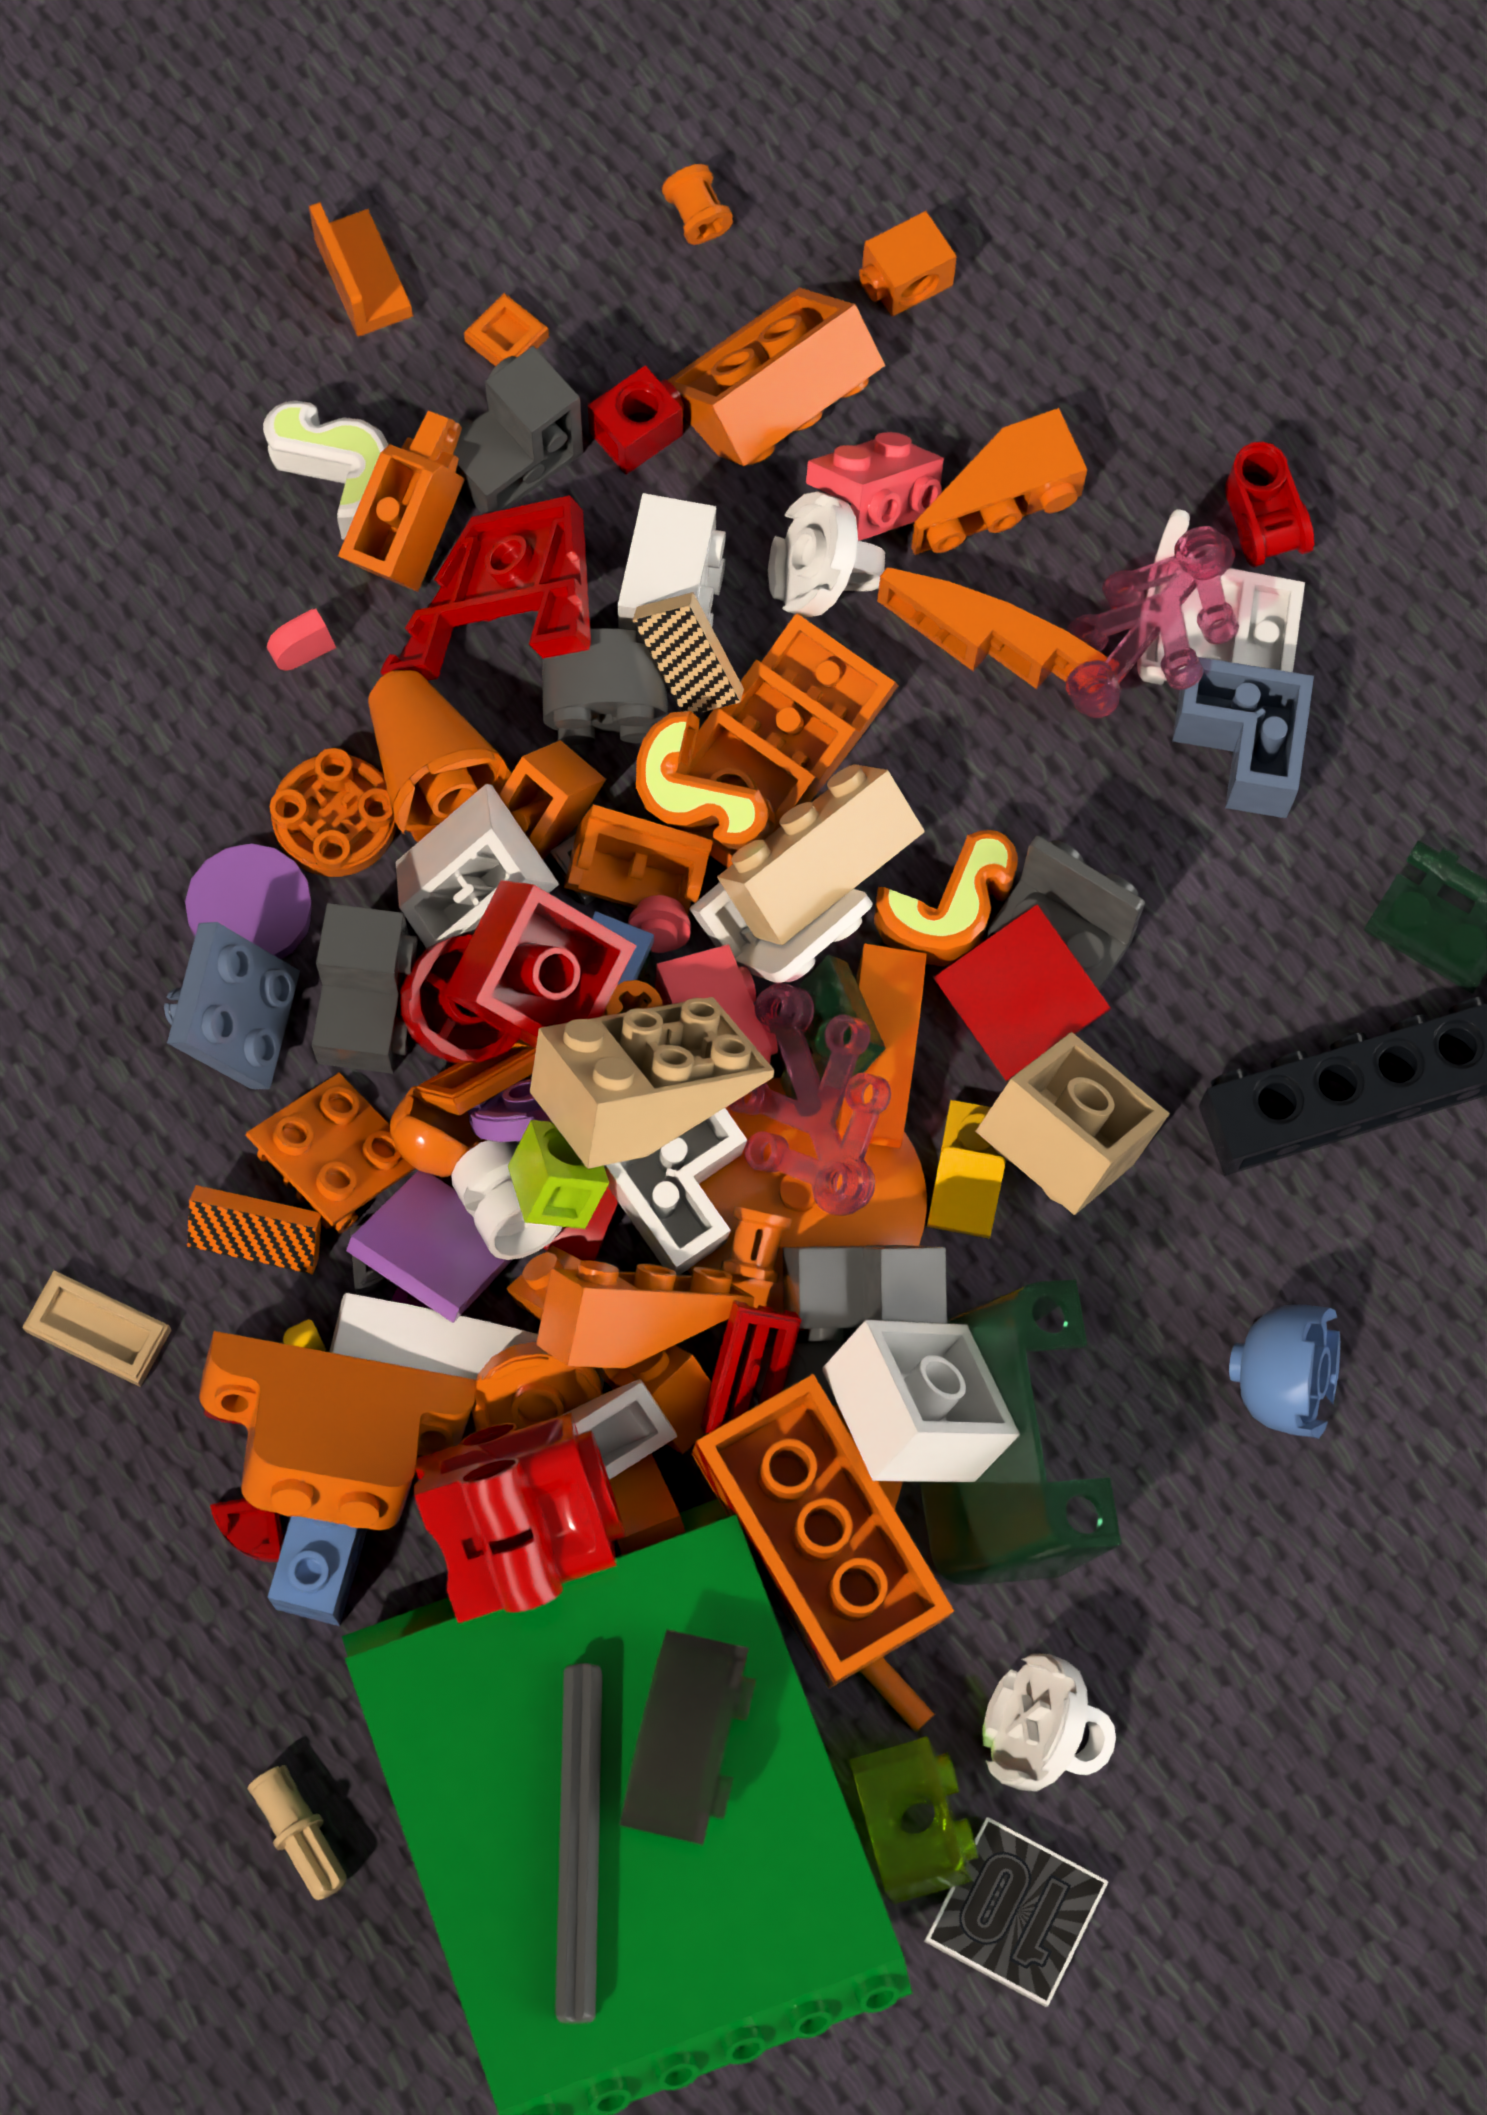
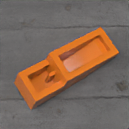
M864 943L856 977L852 1022L847 1041L837 1139L901 1149L916 1051L927 953Z

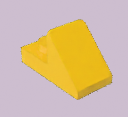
M950 1100L927 1227L990 1239L1006 1159L998 1155L993 1146L975 1131L991 1107Z

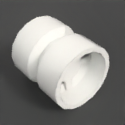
M486 1140L467 1151L456 1163L451 1175L452 1185L466 1210L474 1217L475 1226L489 1251L496 1258L500 1259L523 1258L536 1253L548 1245L560 1233L562 1226L524 1222L508 1169V1164L520 1141L496 1142Z

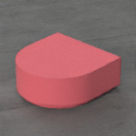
M313 608L279 627L270 636L267 643V649L271 657L281 670H293L336 648L317 609L313 610Z

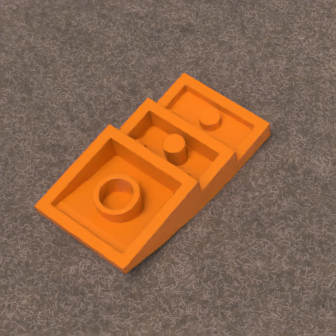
M796 613L762 662L756 659L740 681L744 688L741 702L722 707L721 709H713L698 730L687 775L759 790L761 795L768 798L776 815L774 831L781 827L779 821L786 812L799 804L810 802L865 733L898 685L888 676ZM719 823L698 831L681 830L713 840L709 855L727 868L733 865L731 859L738 849L728 848L713 837V831L719 826Z

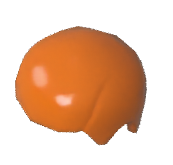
M413 1086L398 1104L390 1120V1132L394 1144L403 1159L417 1170L440 1177L451 1176L456 1163L462 1156L486 1140L481 1139L472 1132L468 1112L456 1115L431 1109L414 1096L413 1090L417 1087Z

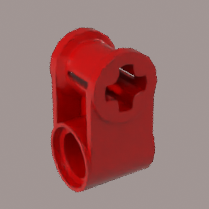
M1252 442L1244 446L1235 457L1225 485V494L1238 528L1239 541L1248 564L1255 568L1262 566L1265 563V558L1294 550H1297L1300 554L1313 551L1314 532L1306 506L1300 500L1283 452L1273 444L1266 442ZM1244 474H1260L1269 484L1266 486L1253 485L1246 480Z

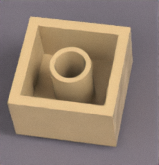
M1071 1032L1009 1080L975 1132L991 1144L998 1155L1012 1162L1042 1187L1050 1199L1062 1204L1072 1214L1076 1215L1134 1165L1170 1113Z

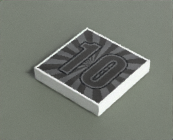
M986 1817L924 1942L1047 2007L1109 1881Z

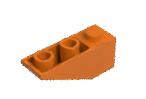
M1059 408L1003 427L914 522L911 545L914 555L930 549L934 553L947 552L959 546L967 536L987 529L990 533L1003 532L1019 523L1023 516L1043 509L1046 513L1062 511L1071 506L1079 496H1082L1087 467Z
M584 1260L579 1262L578 1269L551 1268L536 1345L567 1366L626 1369L729 1319L733 1300L745 1302L749 1307H753L755 1297L731 1283L733 1277L731 1274L713 1268L696 1267L693 1270L692 1276L676 1275L675 1271L663 1266L638 1264L636 1273L619 1272L617 1267L607 1263Z

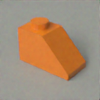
M560 740L522 756L499 796L538 854L544 859L550 853V850L555 848L580 823L606 779Z

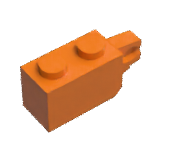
M428 410L414 439L408 437L402 448L389 444L380 453L338 554L340 558L372 574L414 591H419L465 478L455 473L459 458L453 455L462 430V426L459 423Z

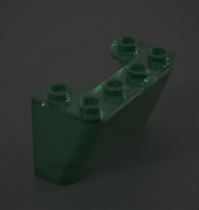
M1076 1279L1032 1283L947 1317V1324L968 1326L1020 1435L975 1482L920 1481L930 1551L935 1568L948 1581L966 1586L1059 1578L1122 1545L1110 1477L1047 1482L1026 1352L1076 1349L1087 1345ZM1060 1306L1064 1314L1062 1330L1058 1333H1047L1040 1329L1035 1322ZM1072 1497H1084L1095 1506L1098 1513V1524L1092 1533H1080L1068 1523L1066 1506Z

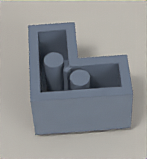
M1196 656L1189 657L1180 686L1172 741L1233 751L1225 808L1287 818L1299 789L1314 676Z

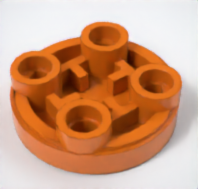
M338 748L325 749L317 757L308 759L292 769L279 784L269 806L274 833L282 851L303 870L320 876L341 877L352 875L373 865L389 848L397 828L391 810L384 775L370 763L348 755L347 752Z

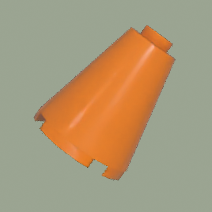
M412 670L391 671L383 675L370 692L368 705L393 818L403 834L405 831L410 832L414 840L419 842L485 784L492 785L498 795L500 794L512 774L506 761L422 674Z

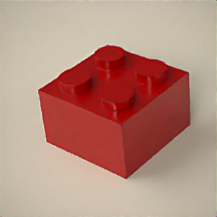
M501 880L443 996L536 1048L539 1028L565 1024L575 1019H592L602 1016L637 945L534 884Z

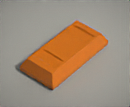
M519 1039L509 1051L480 1063H457L416 1086L417 1088L413 1090L414 1096L431 1109L462 1115L533 1073L536 1048Z

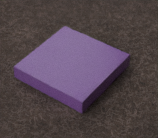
M419 1170L351 1236L346 1249L348 1253L452 1323L458 1319L513 1260L496 1258L489 1251L475 1226L474 1217L466 1210L455 1189L434 1175Z

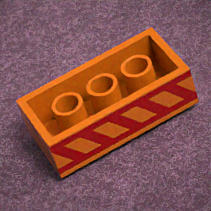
M814 1374L695 1442L692 1456L727 1516L737 1515L755 1564L828 1689L943 1622L954 1612V1609L878 1481H872L856 1444Z

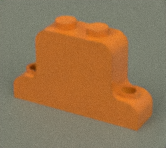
M214 1331L202 1374L199 1400L203 1408L210 1414L224 1420L239 1422L248 1430L241 1491L244 1498L251 1505L261 1510L276 1512L285 1516H299L333 1522L352 1528L385 1530L393 1527L400 1520L415 1474L417 1455L425 1456L459 1445L475 1401L476 1380Z

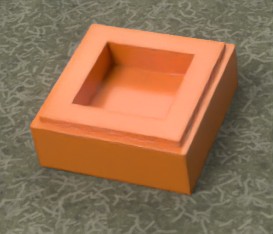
M503 293L464 332V338L467 344L496 366L507 357L520 356L532 346L537 350L549 338L548 327Z

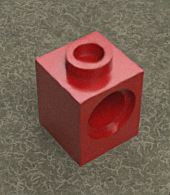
M645 365L588 405L589 433L624 474L627 475L683 436L684 401L670 381L667 379L659 381ZM635 413H647L653 417L646 422H634L628 419L630 415Z

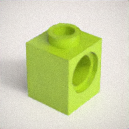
M531 1120L508 1164L509 1173L525 1223L585 1229L609 1185L604 1165L587 1169L553 1122Z

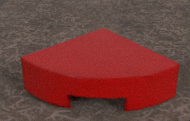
M245 1498L210 1504L218 1529L236 1547L235 1549L252 1555L249 1557L265 1562H278L284 1543L281 1515L279 1513L258 1509Z

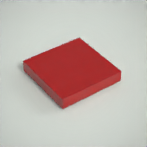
M1038 904L933 977L1006 1082L1069 1033L1077 1034L1111 1010V1007Z

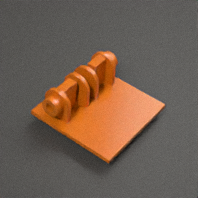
M337 1073L250 1129L245 1135L259 1149L257 1157L261 1161H268L284 1178L282 1183L287 1188L295 1187L297 1189L296 1198L300 1202L307 1200L310 1206L322 1215L321 1224L326 1229L334 1227L339 1233L345 1232L356 1222L358 1215L355 1213V1210L416 1169L403 1159L396 1148L391 1136L390 1124L340 1073Z

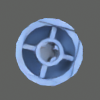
M1283 1305L1267 1311L1250 1327L1245 1343L1236 1342L1234 1344L1229 1363L1230 1380L1240 1382L1241 1397L1252 1417L1266 1427L1291 1435L1320 1438L1325 1431L1328 1421L1317 1420L1316 1417L1320 1399H1323L1325 1395L1334 1404L1340 1366V1331L1327 1330L1326 1322L1337 1318L1335 1310L1328 1307L1311 1305Z

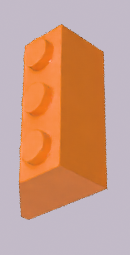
M799 287L672 376L668 381L674 385L684 401L685 409L683 410V416L719 457L745 466L758 463L769 457L776 448L775 444L793 431H800L815 424L822 417V410L839 398L849 397L860 392L869 383L868 378L883 368L885 364L856 304Z

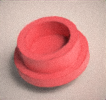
M655 895L644 898L638 903L637 908L630 914L628 920L629 925L654 934V943L650 950L654 953L676 950L684 946L690 938L691 922L686 915L684 906L676 899L668 896Z

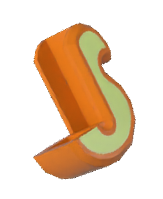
M691 711L672 712L655 723L642 741L636 764V789L647 811L677 830L698 831L719 823V826L713 831V837L731 849L739 850L753 841L764 840L773 833L776 826V815L768 798L761 795L759 790L687 775L699 730L700 719Z
M983 830L968 835L938 909L929 907L920 900L891 889L878 887L874 924L883 942L890 948L927 953L926 964L941 967L953 964L980 945L984 939L991 911L988 894L993 895L997 901H1004L1009 897L1018 865V854L1014 844L1006 835L994 830Z

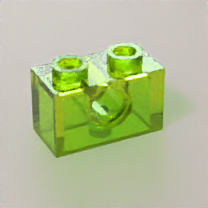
M927 1736L850 1759L883 1886L892 1902L897 1904L972 1882L967 1861L977 1859L979 1855L968 1819L955 1820L949 1795L959 1793L960 1788L949 1753L937 1755L934 1746ZM915 1804H928L932 1806L935 1811L934 1819L925 1831L911 1834L901 1829L902 1816L909 1807Z

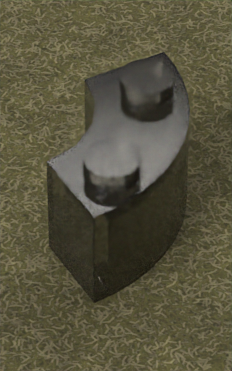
M666 1630L638 1735L620 1826L704 1845L711 1817L725 1819L734 1777L722 1775L726 1751L734 1719L748 1720L756 1685L755 1678L744 1676L749 1648Z

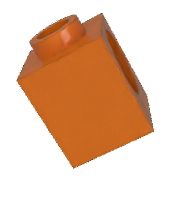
M924 211L864 242L863 264L859 270V277L870 299L874 302L881 299L893 317L953 286L957 256L927 211Z

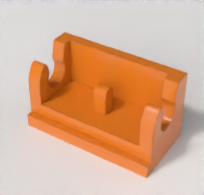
M593 804L578 824L564 888L635 909L644 898L655 895L668 896L679 901L684 906L688 916L691 901L697 902L700 895L713 840Z

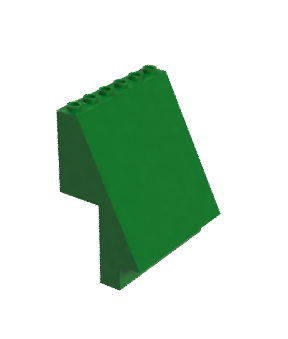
M718 1499L680 1512L685 1533L624 1556H622L616 1540H613L617 1566L561 1584L563 1590L560 1595L536 1608L513 1613L505 1612L504 1609L458 1624L450 1598L448 1597L341 1636L348 1656L345 1660L499 2115H613L625 2109L630 2102L661 2090L681 2089L691 2084L700 2075L729 2064L751 2062L762 2055L765 2050L796 2038L806 2039L818 2036L829 2029L832 2024L864 2012L876 2013L892 2006L898 1999L913 1994L902 1950L737 1515L728 1517ZM581 1663L597 1665L602 1671L595 2018L592 2022L569 2024L560 2022L556 2016L563 1689L566 1666Z

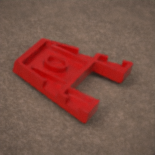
M568 495L471 517L434 579L440 586L439 591L428 608L415 610L405 627L411 638L399 658L394 654L388 655L380 673L385 675L395 670H412L422 674L428 681L438 679L455 626L479 621H492L499 617L529 611H538L529 645L542 659L589 650L591 634L583 509Z

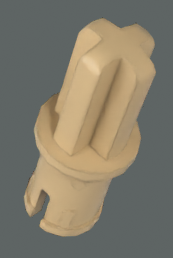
M282 1765L280 1768L279 1766L274 1767L249 1784L248 1790L262 1809L276 1835L273 1841L277 1850L286 1849L313 1898L316 1900L327 1898L338 1892L346 1884V1874L319 1829L324 1822L321 1815L312 1814L296 1788L297 1786L290 1776L285 1765Z

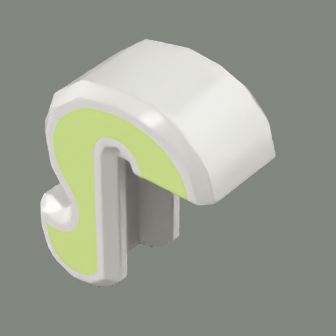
M288 401L275 406L267 414L263 422V432L268 442V452L272 463L277 470L345 483L337 515L341 538L345 539L378 457L388 446L383 433L362 419L340 418L320 425L317 407L309 402Z

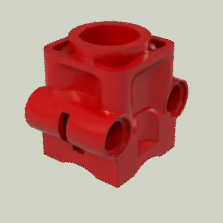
M571 1412L519 1430L515 1423L490 1426L465 1437L459 1445L416 1458L415 1469L420 1481L414 1485V1497L425 1529L437 1541L445 1557L448 1571L447 1592L458 1624L504 1609L505 1612L513 1613L536 1608L560 1595L563 1590L561 1584L617 1566L613 1540L625 1537L619 1508L594 1434L591 1430L579 1434Z

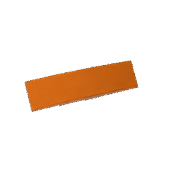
M889 567L880 575L877 601L972 671L989 654L1035 689H1038L1052 672L1099 707L1115 691L1122 666L1068 631L1011 603L949 581Z

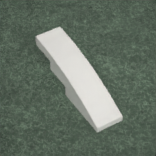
M346 1293L342 1298L330 1353L476 1380L478 1373L491 1357L513 1345L537 1342L538 1334L465 1316H459L452 1323L432 1309ZM599 1375L600 1380H601L602 1390H603V1386H604V1382H605V1381H604V1379Z

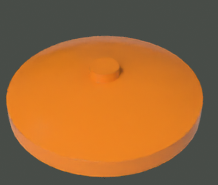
M782 1077L765 1082L725 1107L747 1138V1142L741 1156L699 1183V1185L731 1231L726 1244L687 1269L692 1276L693 1270L696 1267L720 1270L722 1261L730 1258L738 1220L732 1216L735 1206L792 1219L790 1229L782 1232L774 1270L780 1274L778 1284L729 1273L733 1276L731 1282L733 1285L755 1297L754 1308H758V1305L771 1307L775 1312L783 1313V1247L919 1246L925 1226L927 1193L921 1163L908 1136L904 1132L901 1149L837 1139L843 1084L813 1077ZM760 1229L756 1231L750 1257L752 1261L756 1259L762 1233Z

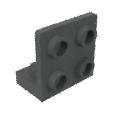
M1035 836L1028 847L1021 880L988 927L986 937L990 938L1038 904L1086 974L1100 991L1130 946L1145 901L1138 896L1135 887L1124 878L1112 873H1107L1104 876L1084 864L1082 856L1068 844L1058 840L1048 842L1040 836Z

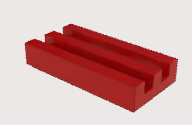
M733 1300L700 1424L705 1433L713 1432L748 1411L770 1327L777 1328L778 1332L758 1405L782 1392L802 1320L796 1312L783 1310V1313L775 1312L771 1307L758 1305V1308L749 1307L745 1302ZM750 1323L753 1324L729 1418L726 1421L723 1418L747 1328Z

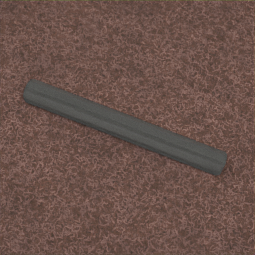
M581 1663L566 1666L563 1689L556 2016L560 2022L569 2024L592 2022L595 2018L602 1671L597 1665Z

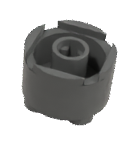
M609 628L590 629L591 644L589 650L542 659L543 722L546 726L557 730L558 741L561 740L566 745L591 744L595 742V733L620 732V739L624 742L642 743L650 728L668 715L667 683L646 644L637 643L636 631Z

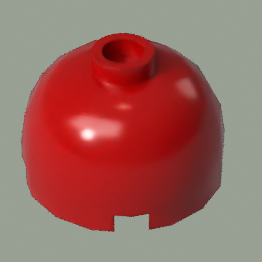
M473 935L453 936L428 947L413 963L411 973L406 974L400 990L401 1015L410 1036L427 1053L452 1063L483 1062L509 1051L519 1040V1038L443 996Z

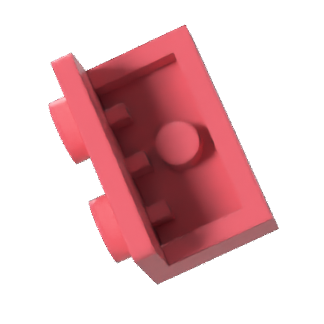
M884 432L877 434L874 440L855 446H839L835 448L834 453L809 460L806 484L851 504V509L857 522L858 541L917 520L942 493L941 477L944 457L911 444V438L904 434Z

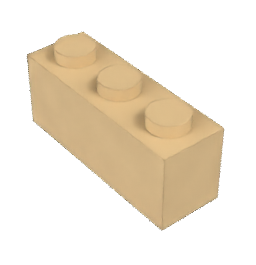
M851 765L840 770L830 778L827 783L829 789L813 802H805L790 809L780 819V828L764 840H756L743 846L733 855L731 859L733 865L717 876L755 938L784 945L925 832L888 770L862 765Z

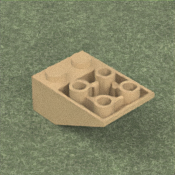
M713 997L692 998L676 1004L648 1009L637 1008L626 1013L592 1019H575L565 1024L539 1028L530 1093L588 1169L649 1156L772 1079L774 1069Z

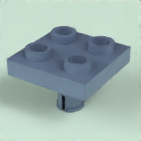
M219 922L199 923L182 987L172 989L166 997L171 1001L178 1000V1003L164 1004L165 1016L169 1024L172 1025L167 1044L250 1089H270L300 971Z

